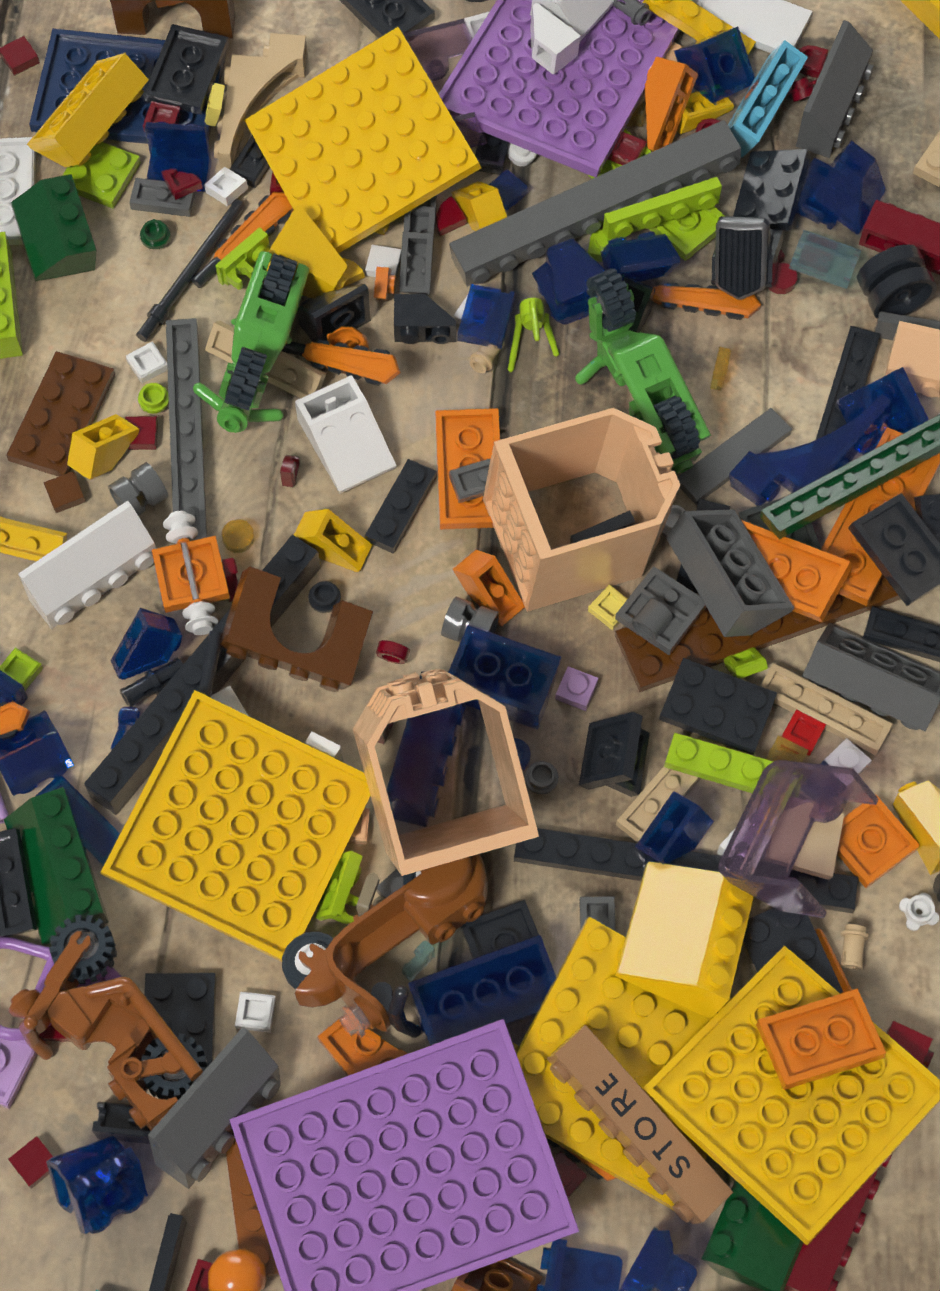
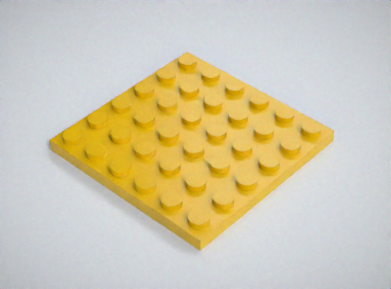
M399 27L244 120L292 208L295 209L297 205L301 206L338 254L482 168Z
M194 690L108 856L101 874L282 962V956L287 945L294 938L304 934L371 796L365 773Z
M589 916L585 920L516 1054L546 1138L673 1210L672 1206L674 1203L665 1193L663 1195L659 1194L648 1182L650 1176L641 1165L637 1167L627 1159L623 1153L625 1147L616 1137L612 1139L604 1133L599 1126L601 1120L592 1110H585L574 1097L576 1092L568 1082L562 1083L553 1075L550 1070L552 1064L547 1058L573 1033L586 1025L636 1083L643 1088L711 1019L616 977L615 974L626 937ZM674 1124V1126L682 1133V1135L689 1141V1143L706 1160L708 1154L704 1150H702L692 1139H690L679 1127H677Z
M784 946L642 1089L677 1127L801 1241L808 1245L940 1102V1079L873 1022L886 1051L883 1059L783 1090L756 1026L758 1019L840 994Z

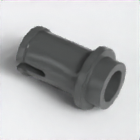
M614 0L613 6L630 17L634 25L639 24L642 26L649 20L651 10H649L648 4H641L637 0H623L624 2Z

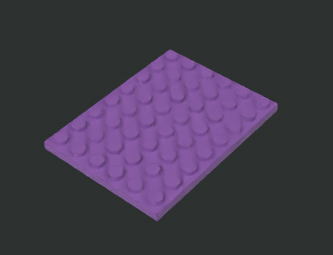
M497 0L439 92L440 98L453 120L590 176L598 177L621 133L624 131L645 92L647 73L653 65L655 57L665 58L680 30L651 12L649 20L644 25H634L630 17L612 6L580 41L578 56L553 75L532 58L530 32L532 0Z
M504 1019L229 1119L284 1291H419L580 1232Z

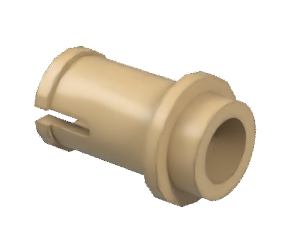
M489 333L478 351L473 352L470 356V366L478 373H485L492 369L493 360L505 344L503 339H500L495 344L500 336L494 333Z
M847 924L845 925V930L841 931L844 942L840 966L849 970H862L865 940L869 939V935L866 933V927Z

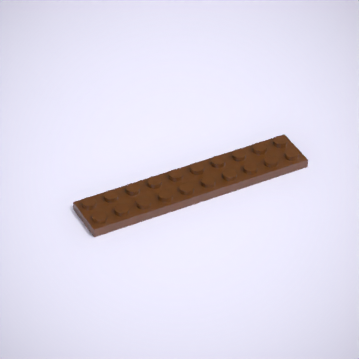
M883 575L867 606L838 594L823 622L792 611L751 635L724 637L706 607L670 655L627 627L616 630L615 638L639 692H643L673 681L683 658L710 668L724 663V658L753 647L761 650L825 627L828 623L833 624L870 611L872 606L878 608L901 600V598Z

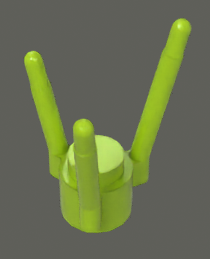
M539 298L524 299L519 305L520 314L515 315V331L508 365L509 372L514 371L522 326L527 330H533L534 340L539 341V329L543 325L553 355L555 357L559 356L549 322V314L545 313L544 303Z

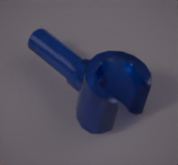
M125 706L119 710L118 730L110 750L125 735L127 725L132 726L140 717V711L137 707Z

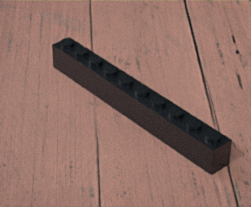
M293 534L262 570L281 577L270 612L271 628L321 568L318 551ZM229 611L212 631L223 633ZM209 634L85 781L84 785L89 796L113 814L117 815L152 773L194 690H199ZM220 647L211 696L220 691L245 659L232 657L226 653L227 649Z

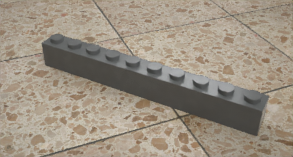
M720 121L450 242L451 258L467 287L473 284H481L487 281L490 276L501 271H510L521 262L528 259H537L550 249L557 246H566L573 239L581 235L596 232L603 226L604 214L708 180L710 177L721 172L727 173L732 171L740 164L741 147L726 121Z

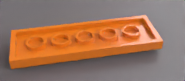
M887 427L876 448L903 433ZM940 453L845 504L821 548L822 551L846 559L852 564V569L841 587L839 595L867 606L883 576L848 527L852 522L900 493L903 494L915 510L914 497L926 494L940 467Z

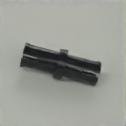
M176 657L154 671L148 670L144 673V677L121 688L119 691L127 706L131 708L153 694L158 695L182 667L183 663Z

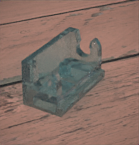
M804 230L798 241L789 268L847 289L862 250Z

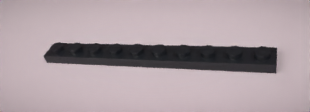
M537 828L539 837L516 843L514 862L642 881L646 864L650 861L726 873L756 887L754 899L786 903L800 897L803 905L806 907L852 914L855 910L858 877L833 873V877L827 880L776 864L691 851L671 856L659 852L656 849L660 848L658 846Z

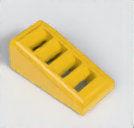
M719 85L691 93L677 132L679 134L689 132L695 129L700 121L707 118L715 119L733 110L734 104ZM710 99H713L717 105H714Z

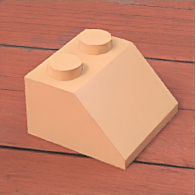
M899 321L889 351L882 385L890 386L900 391L918 392L926 397H940V330Z

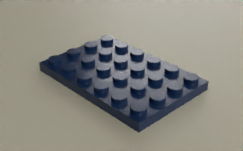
M52 28L29 123L31 132H37L96 61L126 53L144 75L150 79L165 40ZM226 54L214 83H221ZM147 82V83L144 85V87L142 88V89L144 90V92H145V89H146V87H147L148 82ZM143 93L138 100L133 103L130 102L125 108L127 111L126 115L119 122L110 126L107 130L109 135L105 140L207 150L212 127L206 125L205 122L208 100L202 115L181 110V117L174 137L170 138L144 132L143 123L151 103L145 101Z

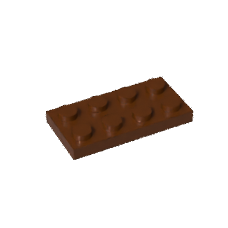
M56 351L7 452L8 461L58 477L69 473L72 468L67 465L72 433L93 424L115 377L114 369Z

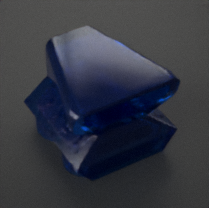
M569 239L549 247L546 253V262L535 270L532 275L538 284V292L545 297L550 307L551 316L557 322L567 325L589 316L588 299L590 296L587 294V279L606 270L574 239Z
M114 1136L62 1153L46 1161L58 1204L69 1213L75 1212L79 1230L83 1234H95L104 1231L116 1215L120 1213L130 1214L136 1211L142 1205L145 1197L148 1196L139 1159L131 1146L125 1149Z
M654 1226L619 1291H689L699 1272L700 1263L688 1254H674L670 1230H660Z

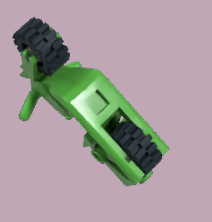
M265 251L260 252L239 313L235 319L231 320V324L235 325L231 354L233 363H228L219 394H215L202 383H196L193 386V391L216 411H219L217 422L228 432L236 433L245 430L248 421L276 422L282 420L284 416L280 409L251 408H259L269 378L266 373L273 367L285 344L292 342L290 331L307 281L309 268L299 263L294 280H292L297 261L273 254L267 271L272 254Z
M611 268L588 278L586 286L588 287L587 294L590 296L588 299L589 326L592 331L589 337L597 342L598 356L592 359L576 375V382L580 385L585 384L602 367L607 366L619 386L627 385L634 399L629 402V415L656 427L662 440L661 445L654 446L656 453H670L674 463L671 471H675L677 475L691 469L694 466L692 462L696 461L702 453L699 448L700 442L709 438L711 433L671 355V351L659 335L636 333L628 330L636 319V311L633 309L635 307L633 302L634 296L632 290H628V284L625 281L622 282V276L620 273L617 274V270Z

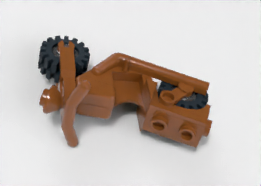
M75 915L76 922L71 923L70 919L67 918L64 920L65 927L61 928L58 925L55 929L57 935H52L50 939L52 947H49L54 965L46 976L44 989L41 993L37 989L30 991L24 989L18 992L11 999L12 1004L9 1008V1013L14 1017L24 1019L19 1024V1030L26 1043L43 1060H48L53 1055L52 1048L39 1036L48 1028L50 1023L80 1050H87L93 1042L111 1044L116 1050L108 1061L109 1065L107 1068L112 1077V1081L108 1083V1086L119 1101L126 1097L133 1108L128 1112L139 1128L142 1129L147 1125L150 1131H152L208 1067L206 1056L201 1045L198 1046L196 1040L192 1037L188 1040L185 1034L179 1033L178 1038L139 987L130 978L118 977L77 988L79 984H86V979L90 978L92 983L98 981L96 978L98 974L105 977L108 974L106 968H112L115 964L113 957H117V951L111 930L108 925L105 927L104 921L98 918L95 921L92 915H87L86 920H83L81 915ZM153 1039L156 1042L154 1047L150 1045Z

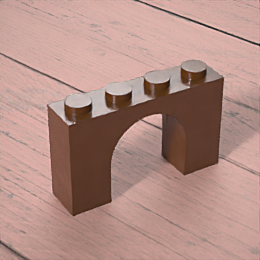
M110 0L117 34L146 35L149 19L148 3L154 0ZM180 0L197 10L201 17L203 31L233 39L236 17L234 0Z
M251 566L245 569L241 574L223 630L220 647L227 649L226 653L232 657L246 659L247 656L259 660L258 665L263 668L277 670L278 667L290 671L289 676L294 679L308 681L309 678L320 682L319 686L328 691L338 692L339 689L342 690L351 686L373 611L344 600L333 606L324 638L319 647L310 653L294 652L284 647L276 639L270 625V612L281 577Z

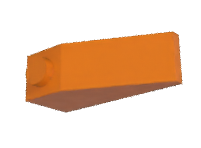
M657 56L653 65L648 70L645 83L648 149L652 152L672 143L698 77V73L686 64Z

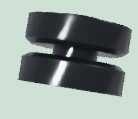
M899 245L891 247L872 257L860 268L856 276L863 294L868 297V303L875 318H878L879 312L907 316L926 305L937 291L936 282L930 270L925 268V260L916 246Z

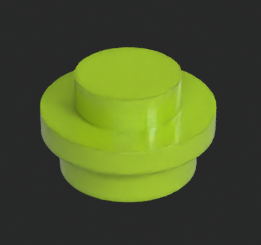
M158 383L146 384L138 394L139 406L147 413L156 414L162 412L169 405L167 389Z

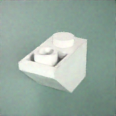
M535 3L532 9L530 24L532 58L554 75L578 56L581 35L558 19L551 11L546 10L539 3Z

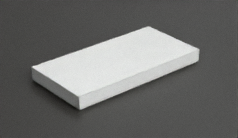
M691 0L756 41L753 47L768 53H772L784 40L796 48L812 16L811 10L784 0Z
M32 137L0 139V232H6L9 245L23 244L11 202L35 185L36 151L30 149L27 145Z

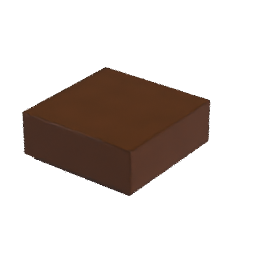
M74 471L43 482L55 513L86 502Z

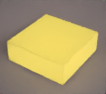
M217 83L212 85L206 109V125L214 127L217 125L222 108L225 85Z
M609 584L588 606V612L611 630H614L620 624V622L615 620L616 613L628 598Z

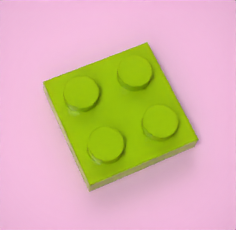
M102 142L91 149L92 155L86 163L81 166L67 167L63 175L72 174L79 196L114 209L140 166L141 161L138 155Z

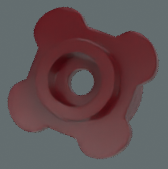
M805 77L793 82L792 89L786 95L791 94L794 102L810 96L814 88L813 84L817 82V79L809 82L808 78Z

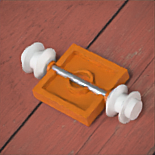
M175 511L163 522V527L170 530L166 534V540L175 545L152 549L165 613L184 609L182 612L183 617L190 619L186 623L185 629L193 632L194 635H206L218 624V619L210 616L215 611V606L211 603L230 599L216 535L193 540L198 535L197 528L192 527L195 523V517L185 511Z

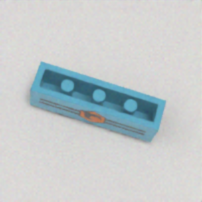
M786 40L767 57L728 123L731 132L741 147L742 158L760 141L808 58Z

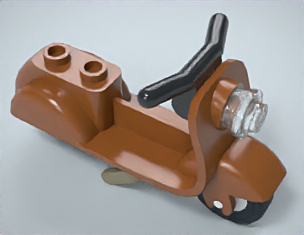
M480 854L403 875L404 886L385 899L382 896L377 897L373 905L371 903L380 880L377 874H369L357 902L359 917L357 915L353 916L354 921L334 938L321 932H307L294 938L287 945L282 956V971L288 984L296 989L295 996L299 1005L311 1008L321 1007L342 998L346 1005L341 1008L343 1016L339 1020L350 1036L356 1033L359 1037H363L366 1035L365 1030L369 1027L387 1032L392 1025L397 1031L412 1038L419 1037L421 1027L408 1021L403 1010L409 993L406 986L400 985L396 987L393 993L388 983L379 982L373 986L370 994L356 983L355 977L417 931H420L427 941L434 945L451 938L456 929L466 922H472L479 918L484 911L488 896V879Z

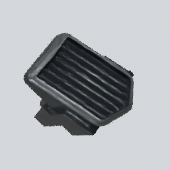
M719 217L716 223V242L712 256L711 284L716 285L720 290L738 300L759 293L765 287H772L778 270L777 258L783 243V230L770 229V223L766 218Z

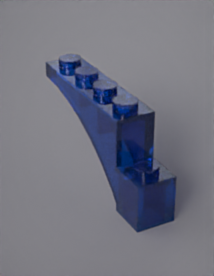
M881 394L865 411L852 421L810 443L787 450L763 454H754L749 451L729 473L731 487L756 506H759L766 501L771 502L780 492L781 486L794 493L852 462L851 460L858 452L863 454L872 442V436L878 430L883 431L893 418L892 401Z

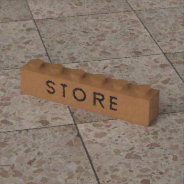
M586 1025L573 1033L547 1058L552 1064L550 1070L553 1075L562 1083L568 1082L576 1092L574 1097L585 1110H592L601 1120L599 1126L604 1133L612 1139L615 1137L625 1147L623 1153L627 1159L637 1167L641 1165L650 1176L648 1178L650 1185L659 1194L663 1195L665 1193L674 1203L672 1206L674 1212L684 1222L688 1223L690 1221L692 1225L704 1222L733 1193Z

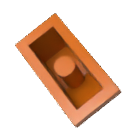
M475 550L452 569L467 594L480 607L484 606L500 613L499 626L506 624L525 608L523 601L494 555Z

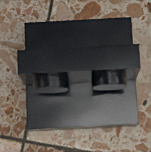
M632 711L589 723L579 786L588 790L608 786L630 797L640 794L650 732L641 729L642 715Z

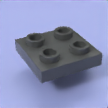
M653 566L616 613L615 620L670 655L706 609V605L699 595Z

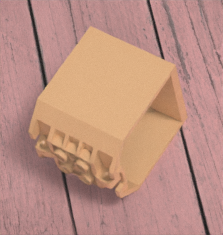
M610 408L494 442L483 501L493 521V527L527 612L604 589L609 584L614 586L642 577L660 540V535L671 513L674 500H676V493L680 487L675 471H671L674 463L670 453L660 454L655 451L654 446L661 445L662 443L656 427L615 408ZM592 473H597L617 482L627 511L630 510L636 521L635 525L551 550L528 492Z
M443 669L421 673L422 679H420L418 673L414 672L404 675L401 679L377 687L353 728L384 848L401 876L539 837L506 707ZM478 699L506 805L398 835L375 750V745L388 723Z

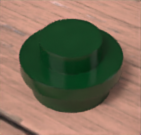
M156 219L147 221L140 231L141 242L149 249L163 248L169 243L171 238L168 226Z

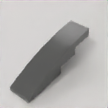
M437 195L404 215L399 293L430 295Z

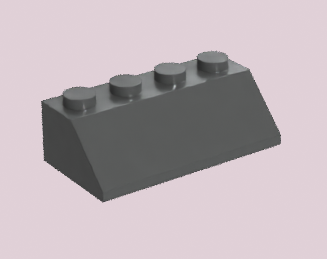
M843 20L805 106L796 143L798 148L807 149L809 152L830 158L834 147L840 148L845 135V131L842 128L844 124L850 125L855 112V108H852L854 102H860L865 88L861 84L863 80L869 81L874 68V63L870 62L873 52L872 48L849 21Z
M734 509L683 511L666 539L724 637L751 635L792 612L794 609L793 604Z
M828 623L817 641L803 673V677L808 678L810 682L824 689L828 687L839 692V695L847 701H859L870 706V709L878 715H890L901 720L905 727L912 730L921 729L926 732L940 702V671L832 623Z
M242 1027L148 1134L155 1165L187 1189L195 1181H202L209 1173L212 1166L211 1163L218 1154L226 1153L232 1146L235 1136L229 1119L258 1109L266 1099H272L281 1086L279 1066L246 1028Z

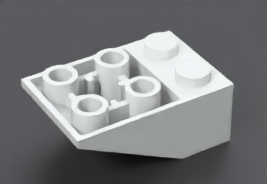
M352 375L295 401L297 420L339 494L396 468L395 461L367 400Z

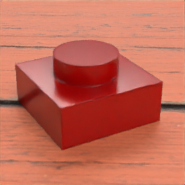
M796 709L780 741L810 756L826 724Z

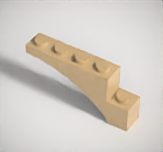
M270 33L269 45H264L263 57L232 55L231 65L225 68L224 75L225 85H228L227 91H224L222 101L224 114L223 116L219 115L217 123L218 134H221L220 140H215L214 158L219 159L221 170L224 167L230 169L235 162L241 141L248 129L244 120L260 111L275 94L298 77L305 78L308 54L306 35Z

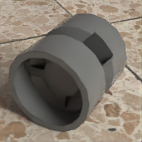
M147 462L132 470L129 479L123 476L108 485L109 492L117 506L119 507L126 501H129L138 516L146 511V505L154 507L169 497L162 480Z
M456 596L446 613L441 636L457 642L466 639L468 646L485 652L494 636L500 613L484 606L475 609L473 602Z

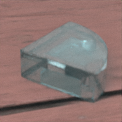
M427 940L420 943L413 951L416 956L403 966L402 974L410 982L435 958V948Z

